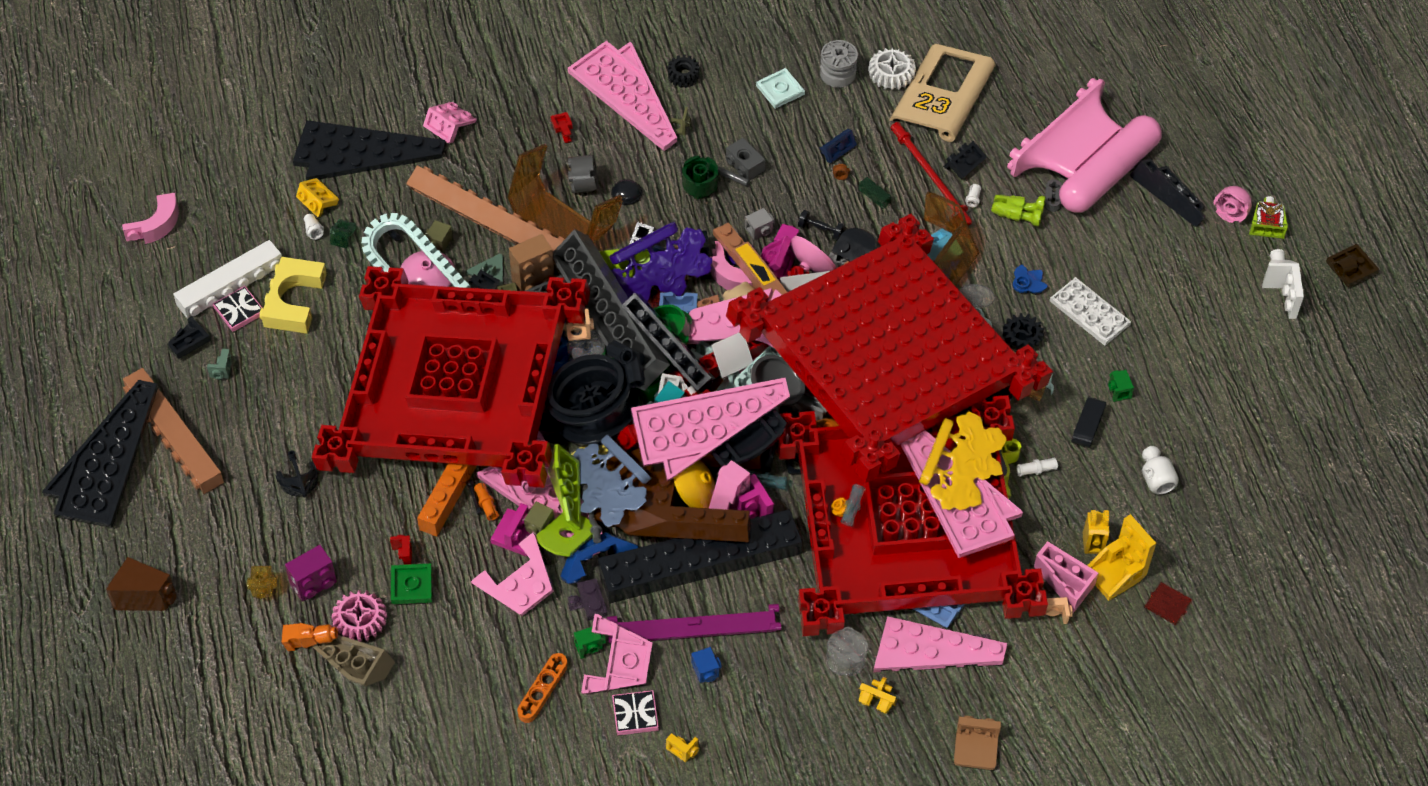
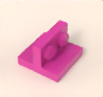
M784 236L765 246L760 255L779 281L780 277L787 276V271H790L795 259V254L788 249L792 240L788 236Z
M755 474L751 475L750 491L738 496L737 510L750 511V519L756 516L761 517L773 514L774 503Z
M520 503L517 511L507 508L490 539L491 544L527 557L519 543L530 535L525 529L524 519L529 513L528 505Z

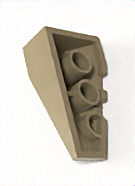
M340 635L333 642L317 643L312 646L349 681L363 686L384 680L395 663L385 649Z

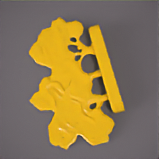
M969 411L966 415L957 417L956 421L960 429L959 433L954 435L950 433L953 421L947 418L944 419L919 479V483L928 485L933 474L937 473L939 475L940 484L934 485L930 493L933 498L940 501L942 509L951 510L954 507L958 510H963L970 506L980 505L982 503L981 492L976 487L974 479L978 477L981 480L990 478L991 475L998 476L1003 474L1000 462L992 458L991 453L1002 450L1006 442L1005 435L1002 434L998 427L984 429L981 417ZM960 436H965L966 439L964 440V439H961V438H959V437H960ZM948 437L952 438L957 444V447L950 453L943 450ZM941 454L952 459L953 465L950 469L942 470L938 467L937 464ZM952 471L953 474L949 475L947 472ZM944 475L948 476L951 479V486H949L946 483V477H944ZM942 483L945 484L946 489L942 488Z

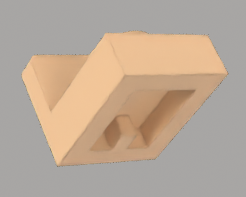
M1067 597L1047 598L1048 607L1045 615L1057 616L1062 614L1063 624H1068L1069 617H1072V605H1068Z

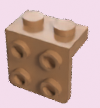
M959 716L954 764L956 766L994 770L996 767L1001 722L991 718L976 719L972 716Z

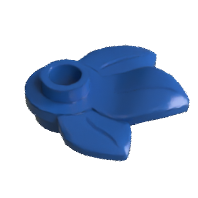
M1020 265L1015 269V279L1012 284L1015 291L1019 293L1028 291L1040 293L1048 287L1047 284L1041 282L1042 270L1028 271L1024 265Z

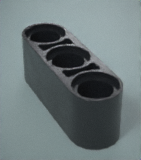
M1090 396L1087 397L1071 442L1087 448L1091 447L1107 402Z

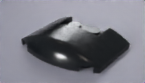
M774 408L710 453L721 467L727 465L731 460L738 465L746 463L772 447L781 437L784 429H786L787 422Z

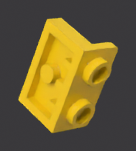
M317 178L300 182L296 197L317 217L322 215L324 208L338 205L339 198Z

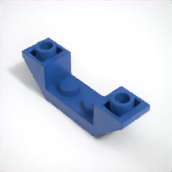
M605 532L601 534L600 543H594L593 539H591L571 556H568L560 577L568 584L576 583L581 577L586 575L580 562L581 560L586 561L597 552L607 551L610 549V546H612L615 554L636 549L638 546L631 541Z

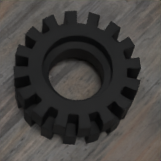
M678 55L677 59L673 57L668 65L669 81L673 82L674 86L678 84L680 88H682V85L687 88L688 84L690 87L693 86V83L696 84L697 79L699 80L698 61L696 62L695 58L691 59V56L686 58V55H683L681 58ZM686 69L689 70V72L680 73L678 72V70Z

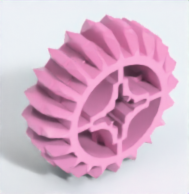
M358 590L357 594H353L350 591V596L343 595V601L337 600V606L333 607V627H337L338 635L342 634L344 637L353 640L357 639L359 642L365 638L369 642L370 636L376 638V632L382 633V626H386V606L381 598H377L375 593L370 595L366 590L364 594H361V591Z

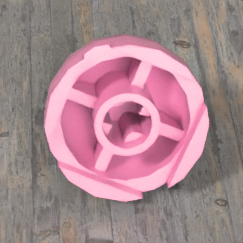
M1239 186L1224 188L1218 193L1213 202L1214 205L1216 204V213L1223 220L1230 223L1234 221L1242 222L1248 216L1252 207L1249 193Z

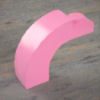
M175 193L157 195V210L149 219L122 224L126 241L144 238L145 244H148L166 236L174 228L178 220L179 209Z
M715 241V249H712V256H710L712 258L710 272L714 280L726 290H731L743 282H748L752 286V282L740 268L733 267L726 261L723 246L719 241Z

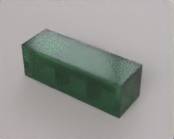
M868 177L859 182L858 190L882 209L891 203V195Z

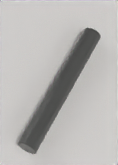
M718 166L719 175L748 186L749 179Z

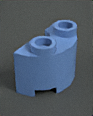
M673 292L660 293L659 306L675 305L689 314L691 310L697 308L698 293L688 292L684 293L683 296H676Z

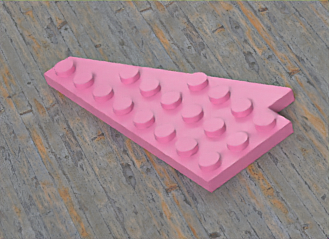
M605 41L568 67V73L663 151L677 142V136L631 42L617 50L608 41Z

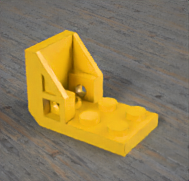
M1131 514L1123 520L1119 539L1107 545L1087 565L1098 572L1095 586L1108 601L1139 583L1147 575L1155 550L1156 542Z

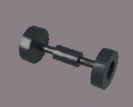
M807 210L802 211L798 220V227L803 229L808 222L814 224V227L833 231V239L837 241L845 230V224L841 222L837 224L836 228H833L822 221L810 220V211Z

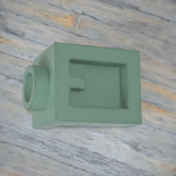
M222 349L221 355L217 357V364L207 365L210 378L229 379L233 361L230 349Z

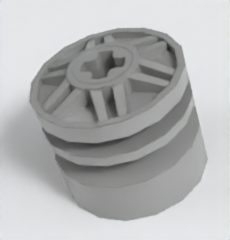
M834 40L824 45L821 51L820 76L827 85L845 87L853 83L856 78L858 52L856 47L845 40Z

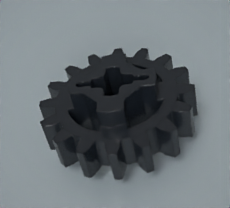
M1020 313L1019 317L1012 315V320L1007 318L1006 324L1003 325L1002 337H1005V343L1010 342L1011 348L1016 346V350L1028 344L1034 349V346H1039L1040 341L1043 340L1044 328L1041 327V322H1036V317L1031 319L1030 314L1023 317V314Z

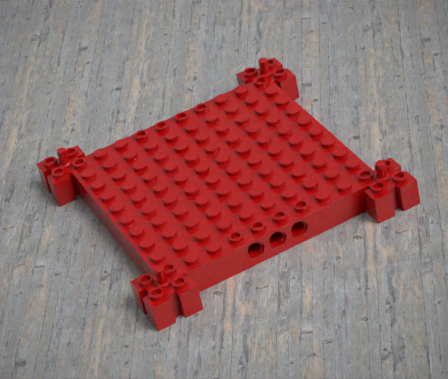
M912 214L899 219L898 224L892 222L882 227L878 239L881 247L769 302L768 295L759 287L748 292L746 299L740 296L730 301L726 317L734 327L740 325L739 333L748 343L760 338L761 334H763L850 439L844 442L841 456L850 466L857 465L855 472L864 483L878 477L880 469L885 473L897 466L901 453L895 446L1009 385V391L1019 401L1030 395L1032 388L1038 391L1047 386L1053 373L1044 361H1037L1038 354L1029 344L1018 349L1015 354L927 254L931 251L934 238L926 229H919L920 223Z
M368 266L364 277L367 285H362L359 299L364 310H373L339 430L336 426L321 425L317 437L320 445H315L311 457L317 470L333 471L334 467H338L340 472L355 473L358 464L357 456L502 467L501 473L506 485L521 486L523 481H527L529 487L545 488L548 475L545 467L550 466L552 451L548 441H537L536 439L565 319L567 318L568 323L583 324L584 305H588L590 297L587 279L572 278L571 283H566L564 278L549 277L547 293L413 285L408 284L409 280L404 268L389 267L388 272H384L382 267Z
M1008 395L993 396L992 402H986V399H983L968 407L969 412L981 417L984 429L998 427L1002 434L1005 435L1006 441H1012L1015 427L1013 417L1010 415L1011 406ZM815 411L799 412V417L792 418L791 413L780 414L787 422V427L778 439L779 460L794 459L795 453H798L817 587V593L815 588L799 589L798 604L799 612L802 614L801 627L803 636L819 635L820 629H826L827 634L843 633L845 624L844 614L1003 601L1002 606L1005 619L1021 618L1022 612L1027 611L1029 617L1045 616L1048 602L1046 591L1042 590L1044 584L1041 568L1026 569L1024 575H1022L1015 534L1012 540L958 558L900 444L895 446L901 453L897 466L885 473L880 469L878 477L864 483L855 472L857 465L850 466L841 456L844 442L850 438L840 426L816 428ZM958 416L947 418L953 421V427L950 432L953 435L959 433L960 428L956 421ZM943 421L926 431L936 439ZM960 436V437H959V438L964 439V440L966 439L965 436ZM948 437L945 447L952 452L957 447V444L952 438ZM999 450L991 453L992 458L999 461L1002 467ZM1003 474L998 476L991 475L990 478L985 479L1008 499ZM838 498L848 500L850 505L848 514L843 517L832 513L831 505ZM1012 520L1008 521V524L1014 533Z

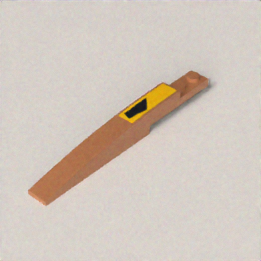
M726 223L713 230L714 237L749 278L754 289L759 287L762 290L772 288L773 293L775 289L782 295L787 293L749 242L745 243L730 223Z

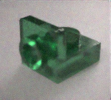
M339 219L331 227L330 244L347 248L349 237L356 230V223Z

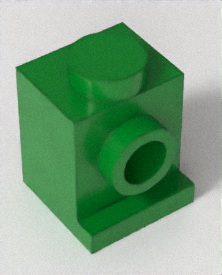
M1127 370L1111 372L1109 374L1110 381H1108V387L1113 392L1112 401L1117 402L1131 399L1134 386Z
M592 627L573 633L574 643L580 659L585 658L584 654H592L599 651V649L603 648L602 644L606 643L604 635L592 633Z

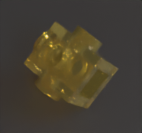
M251 566V576L247 578V589L251 590L252 597L260 599L273 597V589H277V578L274 577L272 566Z

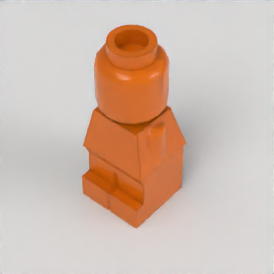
M303 623L283 625L281 643L287 651H295V648L299 647L308 648L317 643H330L338 638V629L330 624L318 625L316 628Z

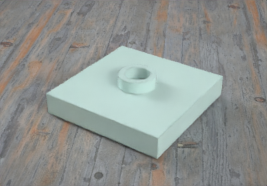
M786 68L756 82L757 88L775 109L805 95V90Z

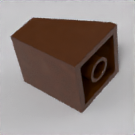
M129 557L126 558L106 588L113 609L117 611H166L169 605L174 603L177 595L170 574Z

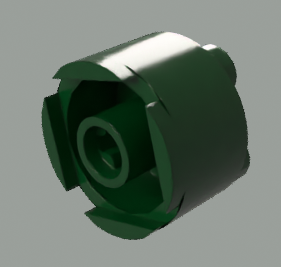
M693 156L687 159L682 169L683 189L693 196L694 199H701L713 194L718 189L717 163L710 157L700 158V156Z

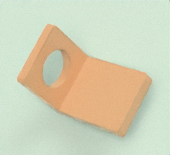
M585 309V322L583 324H566L568 341L591 339L590 330L594 329L593 318H589V309ZM574 328H579L582 330V333L580 335H573L571 331Z

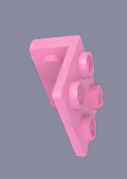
M448 102L429 107L423 126L450 144L454 142L459 127L476 123L477 119L471 116L470 112L459 108L456 103Z

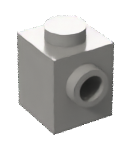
M764 208L745 216V229L754 240L773 232L774 218Z

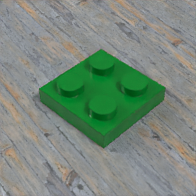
M431 563L391 565V604L432 602Z

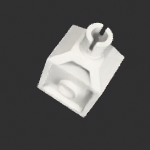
M1275 249L1271 251V261L1268 264L1262 288H1283V296H1286L1285 311H1288L1289 319H1296L1304 298L1299 263L1285 260V251Z

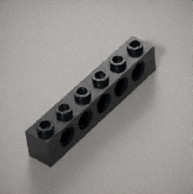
M634 293L621 305L697 391L703 392L716 380L641 294Z

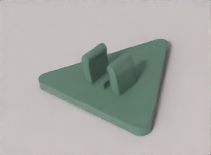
M498 254L467 270V274L473 276V274L477 275L481 269L500 280L497 286L503 285L502 254Z

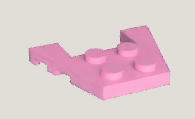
M533 533L519 543L530 560L504 581L496 585L485 570L471 581L474 586L500 601L520 616L525 615L554 592L541 550Z
M595 614L592 633L613 636L606 678L584 674L581 694L646 684L652 642L618 626V624L603 618L599 614Z

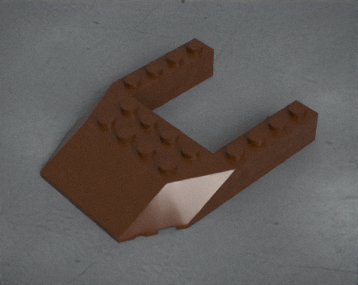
M640 448L626 452L652 479L646 484L641 483L636 477L633 479L632 486L647 488L646 502L637 510L625 509L621 522L611 527L617 526L623 529L624 533L636 536L749 542L751 531L750 511L675 507L678 491L673 478L667 481L663 463L643 467ZM711 453L700 459L707 467H721ZM763 454L739 466L744 469H761ZM615 456L607 460L606 468L609 471H614L621 462ZM625 466L619 471L622 480L632 476V473ZM628 484L624 487V490L628 489ZM601 508L595 509L594 519L602 522L600 519Z

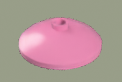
M800 236L792 238L791 245L794 254L800 261L801 268H804L805 271L809 272L810 270L818 273L832 271L837 268L833 261L817 246Z
M423 251L410 255L400 267L405 270L409 280L408 284L446 287L452 285ZM441 253L444 256V258H446L448 262L454 267V264L451 261V259L445 254Z

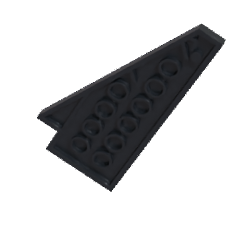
M307 120L293 158V166L308 168L306 181L315 178L318 180L440 159L446 147V140Z
M138 380L43 489L42 493L44 496L59 498L54 511L55 517L113 527L159 387L157 383Z

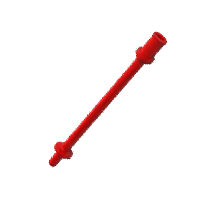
M900 122L892 124L890 129L898 138V142L901 145H906L955 209L953 212L954 217H961L966 225H971L972 220L966 213L968 207L958 203L912 143L911 134L905 131Z

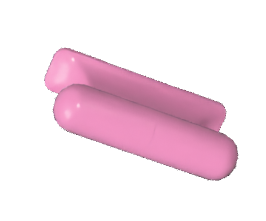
M1091 78L1087 84L1088 89L1080 88L1077 92L1076 97L1079 99L1032 140L1026 137L1021 143L1022 149L1014 148L1009 155L1012 160L1008 163L1007 168L1011 170L1010 174L1013 177H1017L1031 168H1045L1068 178L1059 190L1061 204L1068 211L1074 213H1082L1091 208L1152 151L1162 138L1160 124L1150 116H1138L1132 119L1124 128L1115 123L1107 115L1101 104L1105 81L1102 79L1096 80Z

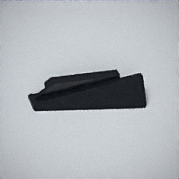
M1149 158L1142 160L1130 174L1131 178L1194 227H1197L1206 217L1201 212L1204 208L1203 203L1167 166L1158 168L1152 159Z

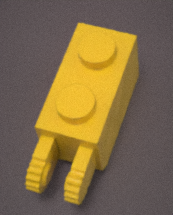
M1091 510V512L1087 513L1083 529L1084 554H1099L1106 547L1109 537V510H1104L1103 513Z

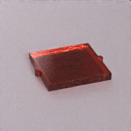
M1160 582L1156 590L1151 592V597L1144 608L1176 625L1181 616L1185 615L1186 608L1192 599Z

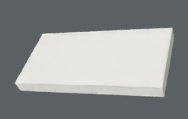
M1076 277L1050 297L1052 304L1104 346L1131 324L1128 318Z

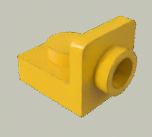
M671 733L666 739V749L686 763L690 757L694 758L698 753L699 739L694 737L687 745L683 738L676 737Z

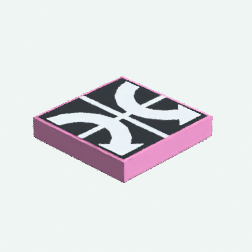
M245 286L213 303V308L232 332L259 318L262 308Z
M653 690L612 695L617 736L659 731Z

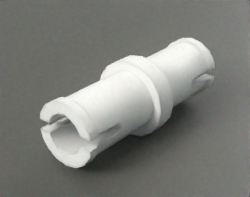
M1053 457L1051 459L1040 461L1035 459L1030 463L1018 464L1017 473L1021 477L1057 470V460Z

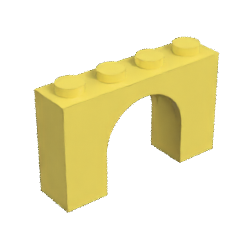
M281 257L279 264L275 266V277L270 281V291L265 296V306L260 310V319H262L264 327L308 334L312 321L310 308L287 304L281 300V297L288 289L296 286L322 289L327 275L325 263Z

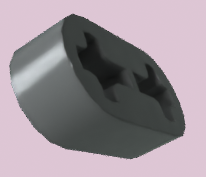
M1052 179L1046 184L1044 207L1051 212L1058 211L1061 206L1059 190L1062 187V183L1058 180ZM1052 187H1055V192H1052ZM1051 199H1055V204H1051Z

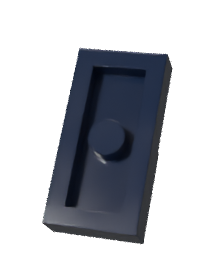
M846 129L820 147L821 153L825 155L827 162L832 163L857 145L852 130Z

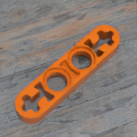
M555 653L548 659L521 701L517 710L518 718L522 722L530 723L534 721L567 670V658L565 655ZM559 661H562V665H561V664L557 665V667H556V669H555V671H556V673H555V672L553 671L554 668H555V662L558 663ZM545 676H552L554 679L549 684L542 681ZM541 692L543 697L540 700H535L532 698V694ZM530 704H532L530 708L531 714L527 713L524 715L523 711H528Z

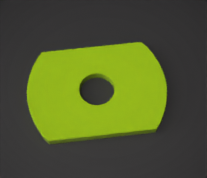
M562 512L536 535V539L544 549L553 554L571 556L593 537V534L590 532L592 525L589 519L581 515V529L577 530L566 521ZM568 530L574 535L566 538L562 537L559 533Z

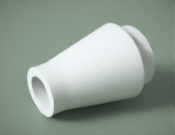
M313 214L305 215L306 235L313 240L321 238L324 232L323 226Z

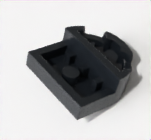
M850 228L841 234L832 249V253L850 262L877 249V244L870 232L860 228Z

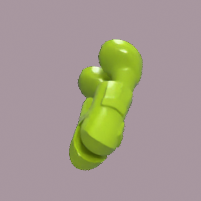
M995 195L991 212L1015 221L1023 219L1039 227L1046 196H1039L1035 203H1026L1025 197Z

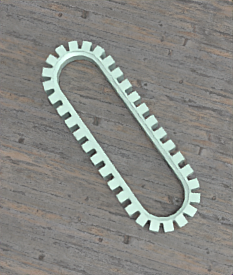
M391 213L389 218L387 214L380 216V223L376 218L370 222L374 227L373 229L366 227L364 234L367 237H362L361 243L364 246L362 247L363 252L372 266L382 267L384 272H388L390 266L378 254L377 242L383 233L398 229L408 234L454 287L471 288L408 217L404 215L400 217L398 213Z

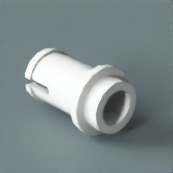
M973 184V186H970L969 194L965 198L967 206L973 208L979 204L980 185Z

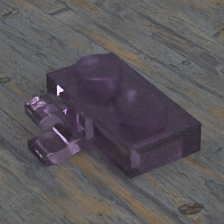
M597 579L577 583L580 597H568L569 610L573 611L583 607L588 621L593 620L595 614L606 617L607 609Z

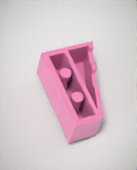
M732 460L727 465L722 466L718 473L709 509L737 510L738 496L750 491V473Z
M1048 541L1036 555L1034 568H1041L1043 578L1060 598L1067 597L1068 605H1072L1074 613L1095 586L1098 572Z

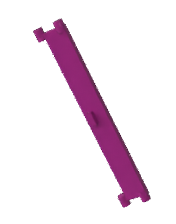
M769 604V611L645 621L618 622L617 616L607 617V620L648 641L781 630V622H775L774 613L779 612V604ZM608 636V643H612L613 636Z

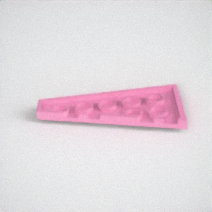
M887 616L873 672L890 669L892 671H900V669L907 668L922 670L945 668V666L964 667V665L972 664L977 666L1003 665L1007 643Z

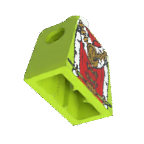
M1271 196L1265 197L1264 202L1259 201L1257 203L1249 235L1284 239L1288 228L1284 205L1275 203V199Z

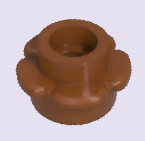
M838 164L833 167V174L836 179L845 180L848 177L850 169L847 168V165Z

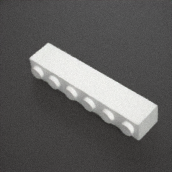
M268 240L173 293L176 305L187 319L191 316H196L203 310L212 307L213 303L244 286L247 287L254 281L274 271L282 255L274 244Z

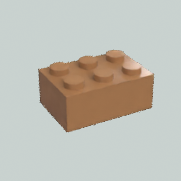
M543 234L509 248L512 283L515 282L518 291H526L549 281V277H555L553 249Z

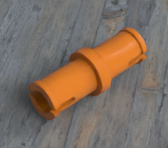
M479 483L475 485L474 490L479 498L478 503L483 508L487 520L490 521V518L491 521L497 519L499 513L495 508L494 498L489 494L486 484Z

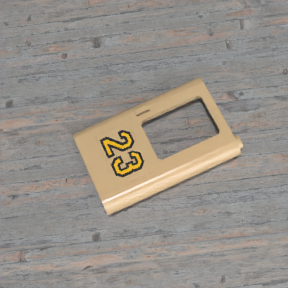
M933 44L890 117V121L900 119L938 129L939 136L943 140L953 142L996 65L994 60L988 56ZM943 55L974 62L958 92L927 85Z

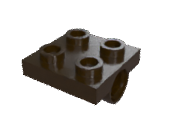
M1358 244L1327 257L1326 263L1348 288L1379 272V268Z

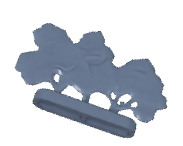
M605 435L601 443L608 449V454H598V444H590L584 449L577 448L573 456L579 460L580 485H588V488L582 495L584 502L581 504V512L591 513L593 510L601 508L600 519L605 526L610 527L621 522L625 509L637 510L646 502L647 488L632 486L633 479L636 477L641 483L646 484L652 478L608 435ZM615 456L621 464L614 471H609L606 468L607 460ZM596 459L600 461L603 459L599 464H592V461ZM625 466L632 473V476L622 480L619 471ZM628 484V489L624 490V487Z

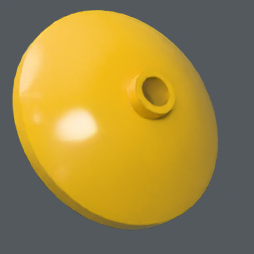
M698 460L673 479L680 497L689 507L709 508L715 489V481L706 464L702 460Z

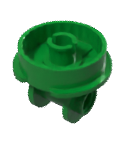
M661 305L653 308L687 345L691 329L690 325L692 324L690 315L675 305Z

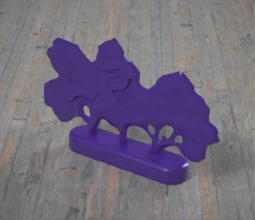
M671 222L611 254L609 258L612 264L616 265L625 260L629 261L625 270H611L627 297L630 298L634 293H638L648 301L651 288L654 285L658 286L661 292H673L676 296H682L687 287L686 275L698 278L708 274L712 268V258L704 253H700L706 241L701 229L694 230L693 228L686 227L681 237L675 241L671 240L670 236L678 231V226L675 222ZM665 239L666 250L653 251L651 246ZM673 245H678V249H675ZM647 249L651 256L650 261L645 264L636 263L634 256ZM632 266H634L635 275L630 278L629 270H632ZM637 266L642 267V270H638Z

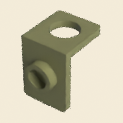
M685 107L683 119L668 118L671 124L678 123L680 125L679 129H673L675 134L685 135L686 129L690 127L691 116H688V107Z

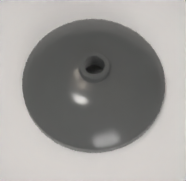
M763 356L752 366L750 373L752 384L786 378L790 397L778 406H792L804 395L805 384L781 356Z

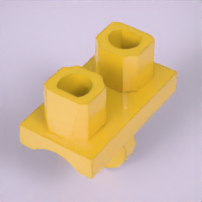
M883 677L881 681L873 679L871 685L878 687V689L864 683L860 685L859 703L870 706L873 697L880 699L876 709L885 714L889 712L892 705H896L897 699L895 696L883 692L885 690L891 693L893 688L886 684V677Z

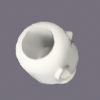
M1149 446L1142 452V457L1146 461L1142 468L1143 476L1152 493L1166 494L1178 485V475L1171 460L1165 456H1160L1161 453L1158 447Z

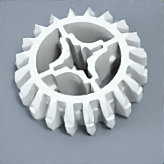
M885 48L884 51L879 50L877 54L873 55L869 62L868 71L870 79L873 80V83H877L878 87L884 86V89L891 88L893 90L897 88L899 90L901 86L906 88V85L912 82V79L915 77L916 67L914 59H912L911 55H907L906 51L900 52V49L894 50L891 48V50H887Z

